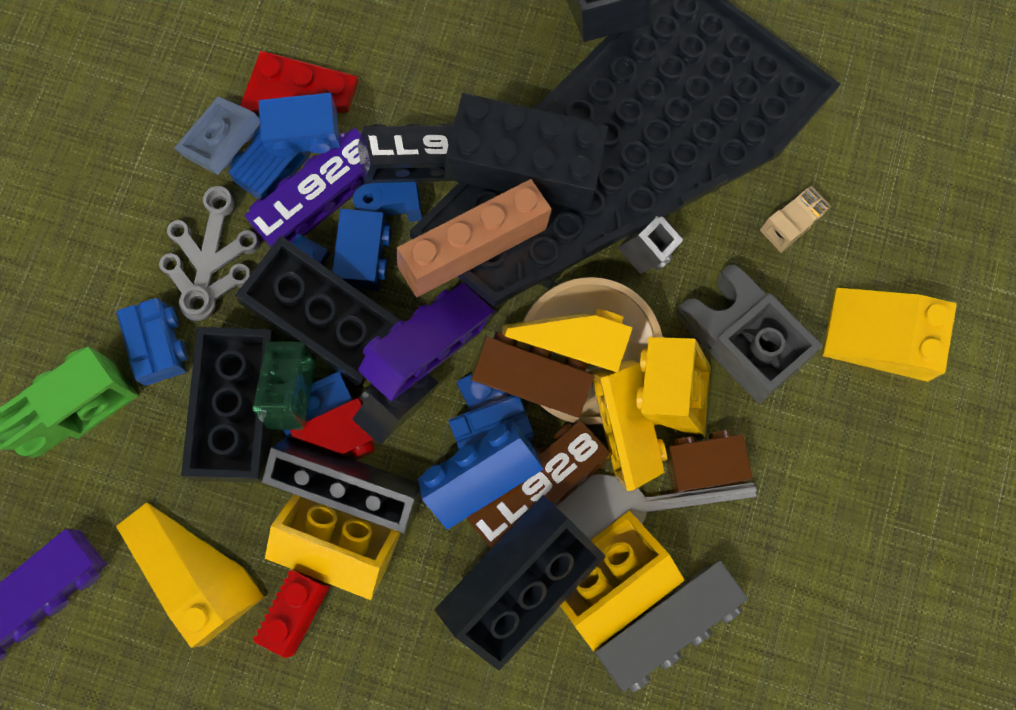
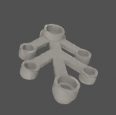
M222 186L209 188L203 196V204L210 215L202 250L199 249L192 239L191 229L185 222L176 220L167 227L168 236L173 242L180 245L197 270L194 285L183 272L184 263L177 255L172 253L165 254L159 261L160 269L167 276L171 277L182 293L179 300V308L182 314L193 321H202L210 317L216 308V300L234 287H242L252 272L244 264H235L230 268L227 276L210 285L212 274L242 253H255L260 246V241L255 233L245 230L238 234L236 240L217 252L225 216L233 211L235 205L230 192ZM219 201H226L224 207L216 209V204ZM178 228H184L183 235L179 237L174 236ZM246 238H253L251 246H242ZM170 261H177V265L173 270H167V264ZM239 271H246V276L243 280H235V276ZM204 299V305L200 309L193 308L196 300Z

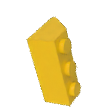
M630 360L620 364L618 373L605 368L590 370L595 375L593 387L608 450L611 453L610 458L614 475L627 492L635 490L665 473L662 461L667 460L663 440H657L654 426L659 424L648 421L641 414V409L637 408V390L639 386H644L645 372L641 371L638 362Z
M293 494L271 525L265 559L371 600L385 574L401 532Z
M630 510L591 539L606 555V558L560 605L593 651L685 581L669 553Z

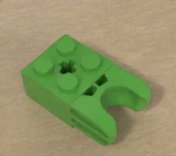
M89 346L85 349L75 350L65 358L63 364L53 371H46L38 375L33 380V385L0 407V449L5 451L14 449L17 454L24 457H39L69 436L79 439L139 395L116 362Z

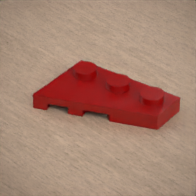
M260 51L240 106L254 113H259V100L331 93L337 113H348L359 81L355 75Z

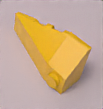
M145 503L116 526L167 615L191 648L205 646L265 598V595L243 566L229 559L216 550L215 547L186 530L184 526L150 503Z

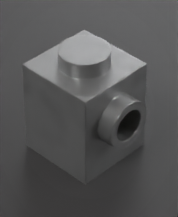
M662 216L660 218L656 217L643 229L628 236L618 249L637 271L642 274L653 267L656 271L664 267L673 258L671 253L683 239Z

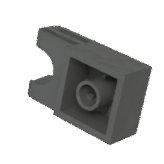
M727 265L718 275L717 286L726 297L729 309L723 311L712 310L699 300L693 298L685 300L677 307V315L682 325L760 405L806 365L823 345L771 293L767 295L736 265Z

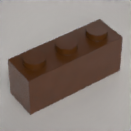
M497 331L494 338L485 335L471 375L472 381L580 418L595 376L591 372L586 371L587 363L570 357H566L565 363L551 358L552 351L531 345L530 349L526 350L515 346L517 340L506 337Z

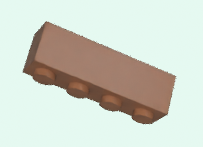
M532 179L397 247L398 268L415 296L419 297L546 230L551 207Z

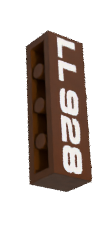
M581 420L574 426L569 423L561 428L554 436L556 441L546 450L543 447L536 450L544 470L466 518L490 549L501 540L542 495L557 507L610 461L611 453Z

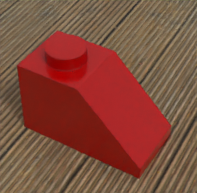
M359 398L290 429L292 436L299 441L348 458L354 456L355 460L375 451L374 446L378 444L352 420L363 404Z

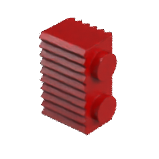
M295 570L287 572L288 578L283 579L285 585L280 586L281 592L276 593L277 599L272 600L273 606L268 608L269 614L264 615L266 621L260 622L262 628L257 629L258 635L253 637L254 643L283 658L295 655L330 587L313 577Z

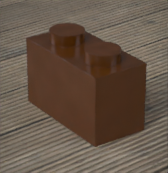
M725 430L709 434L710 440L695 442L694 436L673 440V446L666 449V463L672 493L677 494L745 483L753 479L743 434L732 436L731 430Z

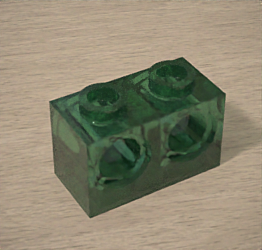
M303 342L266 343L253 411L267 429L304 430L316 362Z

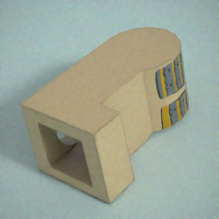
M810 186L783 209L778 210L769 217L760 231L782 253L811 228L810 226L819 220L832 206ZM775 230H776L783 238H780V237L776 234Z

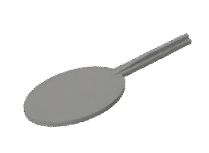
M599 474L592 475L561 502L557 508L591 540L629 510L643 524L647 512L757 497V490L753 482L677 494L644 497L638 488L627 492L615 476Z

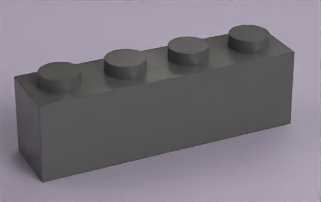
M720 560L712 561L593 652L618 688L623 693L628 689L634 693L651 680L648 674L658 666L666 669L682 657L679 651L690 642L693 646H697L713 634L710 627L718 621L722 620L725 624L737 617L743 611L740 605L747 601L748 598Z

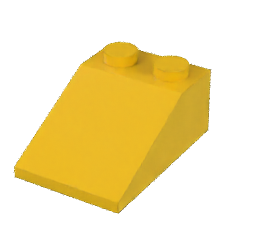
M836 288L822 356L928 382L944 374L946 371L957 303L919 294Z
M597 308L595 315L579 313L503 325L501 333L506 337L618 373L633 327L622 324L624 316Z
M648 337V348L642 349L640 367L641 371L645 372L644 386H639L637 390V408L641 409V414L648 421L697 437H705L711 366L696 339Z

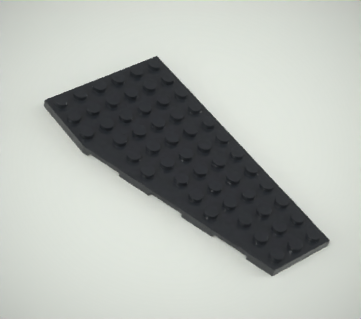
M651 0L650 25L607 36L534 108L608 126L596 189L589 210L584 211L548 203L551 207V213L546 230L457 277L494 307L643 229L656 217H666L779 157L834 95L841 84L727 0ZM459 182L410 230V238L414 239L504 192Z

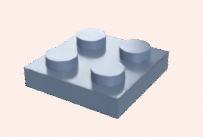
M217 96L174 149L184 158L218 175L231 164L233 156L243 144L254 136L255 130L260 125V118L254 112Z

